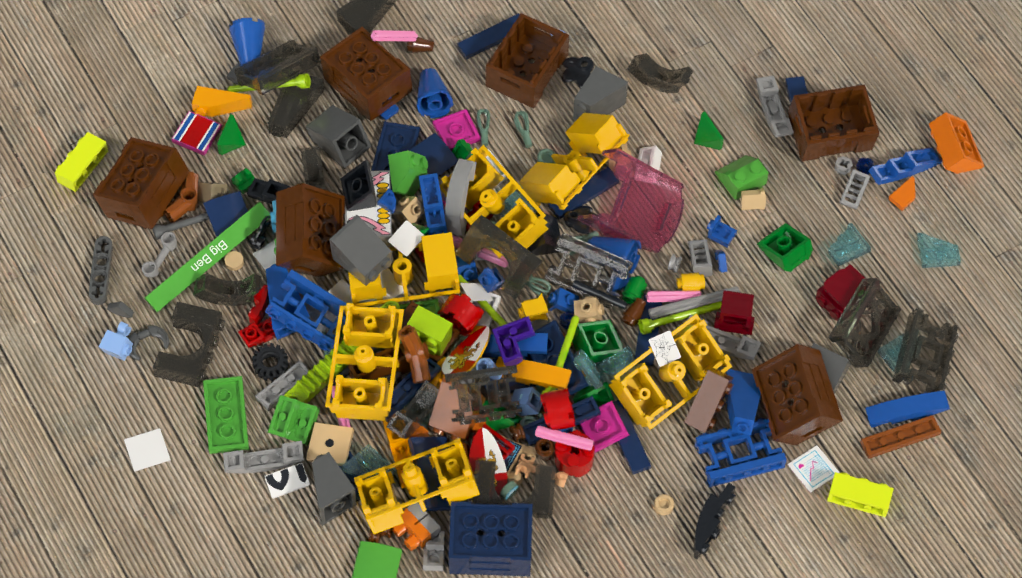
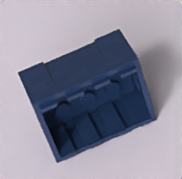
M451 501L449 574L530 576L533 504L491 505ZM483 530L485 533L479 536L477 531ZM498 531H504L505 535L498 536L497 533Z

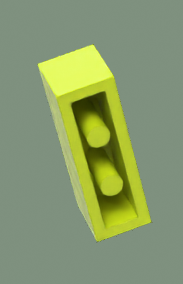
M89 132L84 137H81L73 151L71 150L67 154L64 162L57 166L55 170L57 182L77 192L108 153L106 141Z
M835 472L827 501L886 517L894 488L883 483L870 482L865 478L851 477L847 473Z

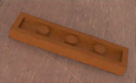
M934 415L862 438L860 443L867 458L870 459L941 434V429Z

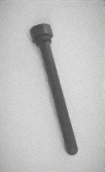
M207 212L168 225L155 224L152 230L156 240H158L166 232L208 220L209 217Z

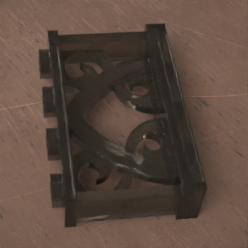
M291 39L236 68L234 72L239 86L245 85L258 90L259 94L264 95L299 76V74H303L321 64L317 47H307Z
M877 278L861 280L828 337L840 347L852 361V365L855 368L868 367L872 363V359L901 311V308L892 301L880 286L881 282ZM882 304L884 309H878V306ZM871 314V332L860 335L861 316Z

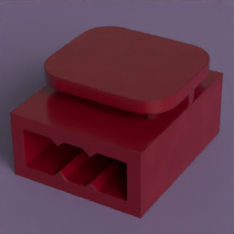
M850 264L845 269L838 270L825 280L824 285L817 290L815 299L818 305L825 308L834 320L843 324L875 299L877 289Z

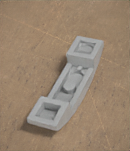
M774 75L756 78L760 102L771 132L775 138L792 135L794 132L778 95L779 89Z
M459 158L453 170L445 205L447 233L452 232L454 235L465 236L467 220L464 218L469 181H474L477 163L475 161Z
M704 320L707 324L705 327L724 354L741 359H755L762 344L761 342L743 336L741 339L708 326V321Z
M302 441L284 443L281 448L244 453L243 450L223 453L225 473L266 472L304 461Z

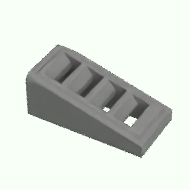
M853 169L839 203L857 210L870 175ZM853 179L863 182V185L854 182ZM850 186H856L858 188H861V190H856L854 188H851ZM848 191L858 194V197L848 194ZM848 197L850 199L856 200V202L854 204L852 202L846 201L845 198Z
M707 239L688 241L692 272L704 274V277L712 276V262Z

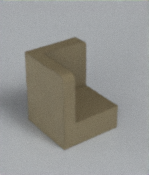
M199 182L198 201L207 202L227 195V184Z

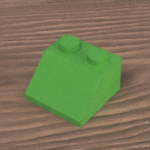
M409 150L388 155L392 191L405 196H414L420 187L419 176L428 175L427 159L425 156Z
M748 155L715 171L717 177L735 200L741 198V191L756 190L766 185L769 173L758 158Z

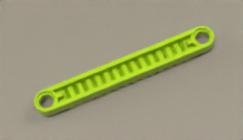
M388 301L380 307L388 308V305L400 309L399 304L395 301ZM342 339V342L338 345L337 354L354 355L356 348L359 346H347L344 339ZM334 349L329 354H326L323 360H319V363L314 365L312 370H308L301 380L296 381V384L284 396L308 403L329 383ZM336 364L334 378L348 364Z

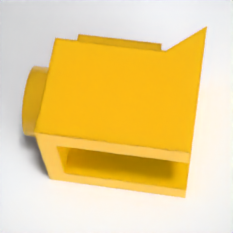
M542 293L538 299L533 298L523 301L521 308H518L520 319L529 316L530 321L538 319L548 320L546 314L548 309Z

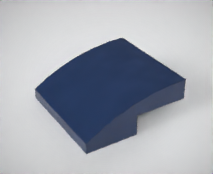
M433 133L409 150L425 156L428 162L427 174L437 173L439 176L458 161L453 152L436 133Z
M240 191L203 203L216 237L248 212Z

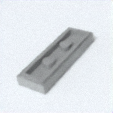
M299 360L256 394L255 399L267 411H270L277 405L280 395L284 396L296 384V381L301 380L302 376L307 374L309 369Z

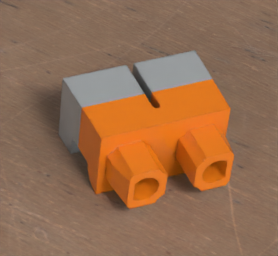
M418 502L404 510L402 514L403 524L392 527V531L397 537L407 532L409 537L404 540V544L410 551L419 546L423 549L426 546V542L433 538L435 539L441 532V527L426 511H422Z

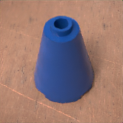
M252 18L234 20L232 22L233 25L229 24V31L240 65L246 71H253L259 66L265 23L261 19H258V22L252 21Z
M427 68L420 73L416 106L422 116L427 115L435 119L443 117L450 112L449 109L451 106L453 107V98L438 72L433 68Z
M593 236L592 239L588 240L586 249H588V254L623 276L628 277V273L632 274L639 262L640 255L637 252L638 249H641V242L636 239Z

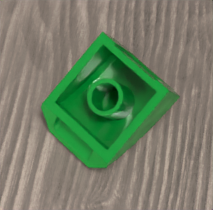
M786 223L757 243L759 248L776 265L788 272H792L794 268L805 260H809L813 251L811 239Z
M611 320L579 323L577 325L572 343L583 364L601 362L625 353L624 345Z

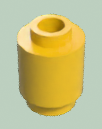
M684 273L680 274V278L676 280L677 289H681V291H700L705 289L704 274Z

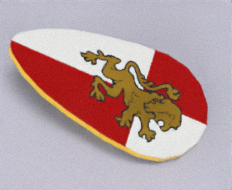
M484 326L469 335L445 359L442 364V372L446 377L458 378L464 376L476 366L490 339V328L488 326Z
M480 428L471 444L469 462L480 495L477 496L482 499H493L500 495L502 488L507 484L508 476L496 440L487 429Z

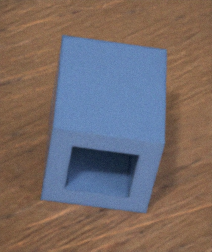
M533 387L515 389L509 406L520 416L539 414L542 405L540 393Z

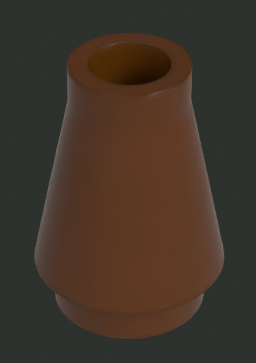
M417 37L415 42H407V51H411V53L433 52L434 41Z
M636 298L622 314L623 318L621 320L625 324L635 327L641 319L647 303L640 298Z
M542 438L537 441L535 450L543 461H549L555 450V444L551 440Z

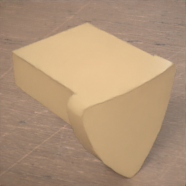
M759 187L757 190L741 191V210L765 209L766 194L764 187Z

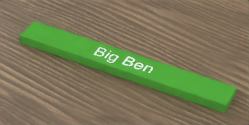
M258 202L144 299L157 313L260 226L263 218L270 216L269 211L261 202Z

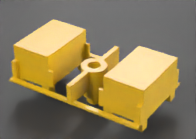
M583 113L565 132L570 139L568 144L572 151L567 155L552 154L551 157L556 164L537 162L523 176L519 183L538 207L541 203L557 204L559 209L564 210L568 206L567 203L583 190L582 187L601 166L614 156L613 153L628 141L630 134L625 132L622 125L618 124L613 115ZM586 153L602 154L605 158L597 166L593 158L585 156L587 155Z
M484 145L479 149L475 147L471 151L473 155L467 159L477 163L474 181H469L465 207L471 210L478 201H480L482 207L470 218L464 212V218L498 258L503 256L506 260L511 258L514 261L548 230L546 226L548 222L544 219L546 215ZM487 155L510 180V182L507 183L498 193H496L492 189H494L504 179V177L486 158ZM452 174L449 177L445 175L441 179L443 182L440 184V190L446 197ZM518 189L540 216L538 217L519 198L515 202L517 205L493 227L488 226L485 229L487 234L502 250L499 253L477 225L490 213L494 215L500 214L505 208L504 200Z
M452 232L421 236L422 242L415 247H419V251H423L428 281L424 282L425 290H429L428 294L408 296L407 285L413 280L412 264L410 260L403 258L402 253L398 249L388 247L391 251L398 250L399 258L392 265L395 282L403 286L404 297L383 300V296H387L386 288L381 286L380 274L375 281L365 286L348 272L354 306L367 307L381 305L388 301L402 302L451 295L453 293L459 294V276ZM453 288V290L436 292L439 289ZM375 298L377 299V301L364 302V303H360V302H359V301H361V300H368V299H375Z
M347 303L346 306L340 305L325 407H329L331 413H335L337 418L386 421V417L389 414L388 411H391L396 368H399L398 352L400 338L398 332L402 329L404 309H396L395 306L388 305V308L354 306V303ZM343 311L346 316L345 325H343L344 342L347 346H359L356 348L354 355L337 354ZM371 347L394 349V357L375 356ZM336 364L357 365L358 369L363 373L372 372L376 366L392 367L389 388L387 378L366 380L344 378L343 375H336L335 396L332 403H330Z
M697 314L671 332L682 362L672 361L659 368L660 378L664 382H672L683 397V400L652 424L650 421L661 411L669 408L672 402L669 399H665L647 372L649 369L645 362L634 366L650 353H653L651 346H649V350L613 376L614 378L609 386L636 425L641 424L642 427H648L651 430L698 393L700 387L690 393L681 380L686 374V369L695 381H701L712 367L717 369L720 366H726L720 370L723 373L732 367L729 362L731 359L727 354L724 355L705 327L707 326L704 319L701 320Z
M460 438L354 478L361 499L362 510L373 534L403 524L402 514L404 511L402 508L419 502L422 511H426L424 500L441 494L442 499L447 498L450 506L451 501L461 502L480 495ZM431 454L428 458L432 468L436 467L441 486L438 487L437 491L424 495L428 490L427 483L420 467L415 466L411 461ZM407 463L403 467L401 476L409 495L417 498L400 504L397 501L392 486L395 480L391 471L387 473L386 470Z

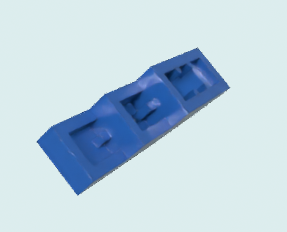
M933 147L908 151L903 157L892 158L886 164L872 166L869 169V173L876 183L881 185L928 170L941 164L942 160Z
M438 174L419 176L426 225L429 228L428 235L447 233Z
M535 333L536 336L517 342L522 356H527V353L547 354L548 333ZM490 334L489 342L481 357H501L494 334Z
M945 391L903 397L869 406L865 409L869 424L873 428L889 422L893 425L908 419L916 421L950 410Z

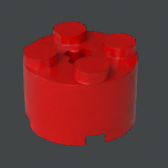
M453 293L448 297L437 314L453 323V327L460 330V335L469 336L481 320L484 311L472 304L470 297L462 293L459 296Z
M568 388L540 394L545 411V423L547 428H551V430L576 427Z
M579 430L568 432L569 434L590 439ZM556 442L554 460L558 471L575 477L586 475L594 463V444L592 450L588 451Z

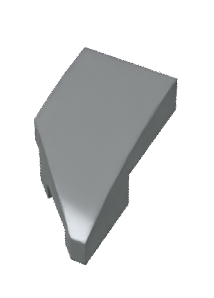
M441 531L434 540L426 542L423 555V571H443L445 531Z

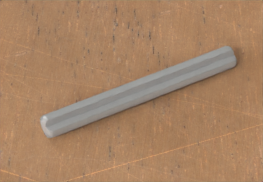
M737 286L724 289L726 291L740 293L739 288ZM723 290L651 308L648 310L650 318L654 319L722 301Z

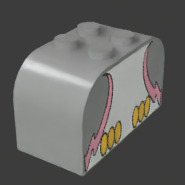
M390 170L371 171L376 196V207L347 211L345 204L343 226L354 216L358 215L387 247H393L388 242L392 237V214L377 205V201L388 188L391 189Z

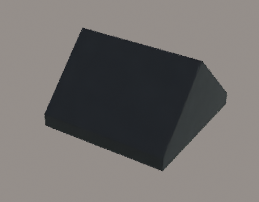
M365 160L340 178L347 211L376 207L375 189L369 161Z
M544 213L546 215L544 219L548 222L546 224L548 230L525 250L526 257L563 252L556 217Z

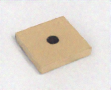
M315 422L306 460L312 462L317 456L329 452L339 466L346 467L354 429Z

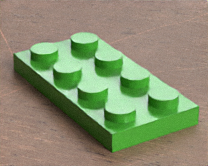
M242 376L203 380L209 454L249 450Z

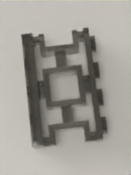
M563 233L560 235L556 242L555 250L563 253L559 267L554 265L548 267V272L544 278L549 280L548 282L552 285H560L571 293L583 295V298L594 296L572 287L575 280L597 289L599 282L608 285L605 293L619 299L621 295L612 291L618 277L625 280L628 277V272L631 270L633 262ZM571 250L581 254L578 256L576 263L568 260ZM583 262L598 268L593 282L578 276ZM605 266L615 269L611 278L603 275ZM565 267L573 270L570 279L561 275ZM597 298L605 308L615 307V305Z
M916 308L908 316L892 381L897 383L904 381V384L909 385L914 378L927 384L925 393L945 391L947 385L945 379L951 368L949 363L955 352L953 346L958 339V326L954 324L951 327L946 322L941 329L927 323L929 315H923L924 310ZM919 330L928 333V336H918ZM935 337L939 339H943L945 337L944 343L941 344L939 342L934 341ZM921 346L935 351L933 362L919 356ZM913 363L920 366L919 370L914 368L909 370L910 364ZM927 370L932 372L937 370L936 376L933 377L926 374Z
M517 365L445 374V381L451 382L449 390L457 389L460 409L452 410V413L456 415V418H451L452 422L459 421L460 425L472 424L471 420L473 419L475 423L486 422V417H489V421L500 420L501 415L506 419L514 418L515 413H521L522 408L517 409L519 401L511 402L509 382L516 381L512 374L517 373ZM504 375V379L490 380L489 378L491 376ZM475 379V383H468V385L460 384L461 380ZM486 385L489 405L482 406L480 386ZM500 403L501 407L508 406V410L494 412V408H499ZM471 408L472 411L479 410L478 415L465 416L464 412H471Z

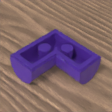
M529 316L492 329L504 365L510 367L521 363L523 357L517 342L536 336Z

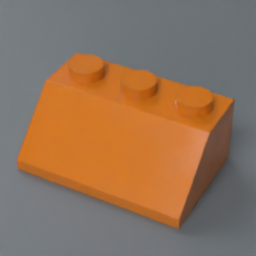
M945 112L929 123L930 134L936 141V149L941 154L942 164L946 170L958 174L985 167L965 120Z

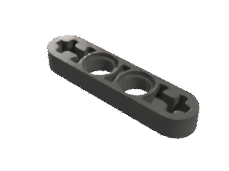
M107 236L97 238L94 246L89 285V298L94 305H102L107 300L113 253L112 240ZM103 243H107V245H105V253L102 252L101 246H103ZM99 259H106L107 263L100 266L97 264V261ZM99 275L105 277L102 282H96L95 278ZM97 288L100 289L101 295H99V298H95V296L97 295Z

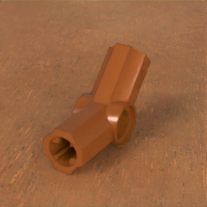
M194 172L188 173L182 183L180 196L164 210V215L170 222H175L188 211H194L198 208V174Z
M410 325L404 326L399 330L398 336L404 346L406 360L410 364L413 383L428 382L431 380L427 361L429 359L428 347L425 342H421L415 327Z

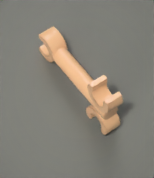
M521 454L519 464L514 472L515 475H518V472H523L527 479L531 472L554 480L556 485L564 487L568 477L567 473H555L533 465L534 457L531 460H526L524 458L525 454Z

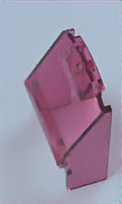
M618 148L603 150L602 155L616 162L613 172L615 177L622 181L621 188L610 215L607 213H600L597 216L594 214L579 215L577 220L602 232L603 236L636 239L641 242V249L653 253L660 252V249L670 242L679 226L684 207V199H682L684 185Z

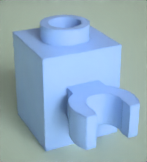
M120 322L116 333L110 330L106 331L99 348L104 353L125 361L132 351L133 343L126 337L130 334L132 328L128 324Z

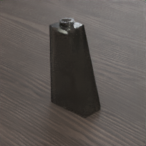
M351 0L337 10V21L350 34L361 27H364L371 33L397 0Z
M288 70L285 80L295 79L302 73ZM310 76V88L301 89L297 86L281 88L268 122L269 134L284 138L289 136L324 92L323 78Z

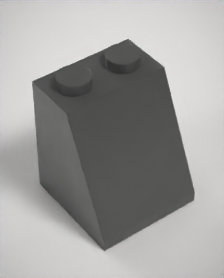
M596 66L574 98L573 119L577 120L583 113L609 115L625 105L628 81Z
M334 105L330 106L306 126L311 140L344 169L371 147L360 119Z
M358 215L354 216L329 239L333 260L365 286L375 281L384 269H388L392 264V251Z
M813 343L811 348L820 350L835 394L851 362L849 359Z
M329 452L317 456L312 461L319 517L322 526L356 506L355 488Z

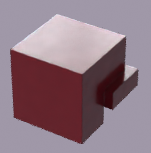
M723 290L720 312L716 311L714 328L725 332L752 336L755 317H752L754 295Z

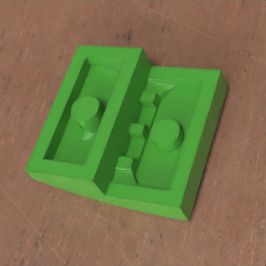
M280 395L268 433L294 442L302 441V444L308 446L320 408Z
M360 541L352 578H396L402 549L380 543Z

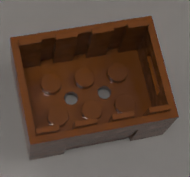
M521 13L486 65V87L534 109L542 97L545 87L568 57L569 34ZM533 59L535 62L529 63L528 61ZM526 73V76H520L519 74Z
M361 27L321 55L320 60L324 80L369 121H372L411 93L413 89L410 68L399 58L396 59L377 41H373V38H371L372 34L364 27ZM362 59V62H356V60Z
M865 84L793 96L788 110V117L794 132L801 162L819 159L823 156L873 150L879 136V129ZM840 125L843 129L838 130L836 126ZM823 128L825 132L821 133L819 132V129Z
M131 137L123 148L122 154L106 178L101 181L93 196L107 218L153 229L190 171L176 148Z
M304 183L276 192V266L315 277H321L344 269L333 260L329 240L343 227V215L345 214L344 196Z
M797 344L751 369L756 386L759 388L774 441L797 446L843 421L820 350ZM791 399H794V403H793V405L791 406V401H790V400H791Z

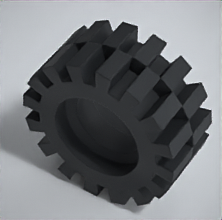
M270 343V347L264 344V348L258 347V351L255 350L252 357L255 374H258L260 379L263 377L265 381L270 378V381H274V377L277 379L288 370L287 353L278 344L276 347H274V343ZM274 357L278 360V363L274 367H266L263 365V361L266 358Z

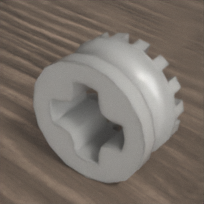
M839 157L836 160L835 171L840 173V175L848 174L852 168V161L848 157ZM843 163V165H847V167L844 168V166H840V164Z
M673 254L668 264V270L673 269L677 273L682 257H676V254Z

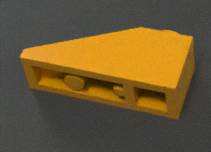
M197 86L192 101L193 113L203 117H214L252 108L251 95Z

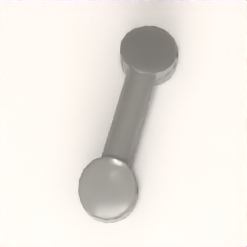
M166 232L161 236L163 248L154 262L148 261L142 265L141 269L144 276L156 277L159 274L158 269L168 253L177 246V239L173 232Z

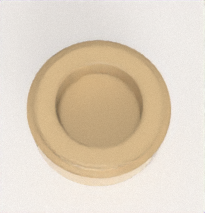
M231 251L224 258L226 268L231 271H237L244 265L243 255L240 252Z
M666 494L656 497L654 501L655 511L660 515H669L674 509L673 498Z

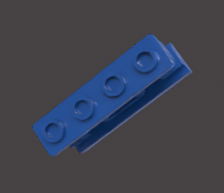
M291 269L280 286L288 291L284 300L281 302L273 297L265 312L272 319L285 324L288 329L301 334L304 339L311 340L317 344L320 349L330 352L334 349L336 335L332 332L338 322L340 305L346 306L347 303ZM294 290L304 296L301 302L291 296ZM286 302L296 308L293 315L283 309ZM304 303L321 312L316 322L299 313ZM327 310L337 316L334 322L324 317ZM343 311V318H342V326L345 325V321H346V316H345L344 311ZM319 323L329 329L326 335L316 330Z
M761 418L754 422L751 435L759 433L761 439L760 442L756 443L752 442L750 435L733 432L731 428H722L715 433H703L696 437L695 448L698 449V455L708 452L712 462L711 466L705 467L709 487L785 468L787 460L785 453H782L781 447L771 449L767 438L772 436L768 424L769 419ZM722 443L724 451L715 453L712 445ZM746 443L750 455L734 459L730 446ZM764 449L767 457L758 459L756 451ZM727 458L730 467L720 469L718 461Z

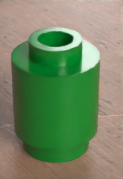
M641 276L630 277L622 293V299L630 305L636 298L641 299L647 288L645 279Z

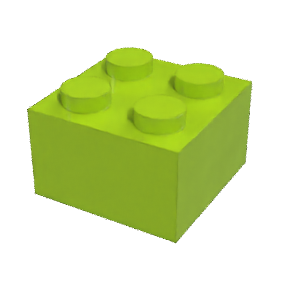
M419 305L407 325L415 327L421 342L426 343L430 354L441 356L452 337L453 323Z

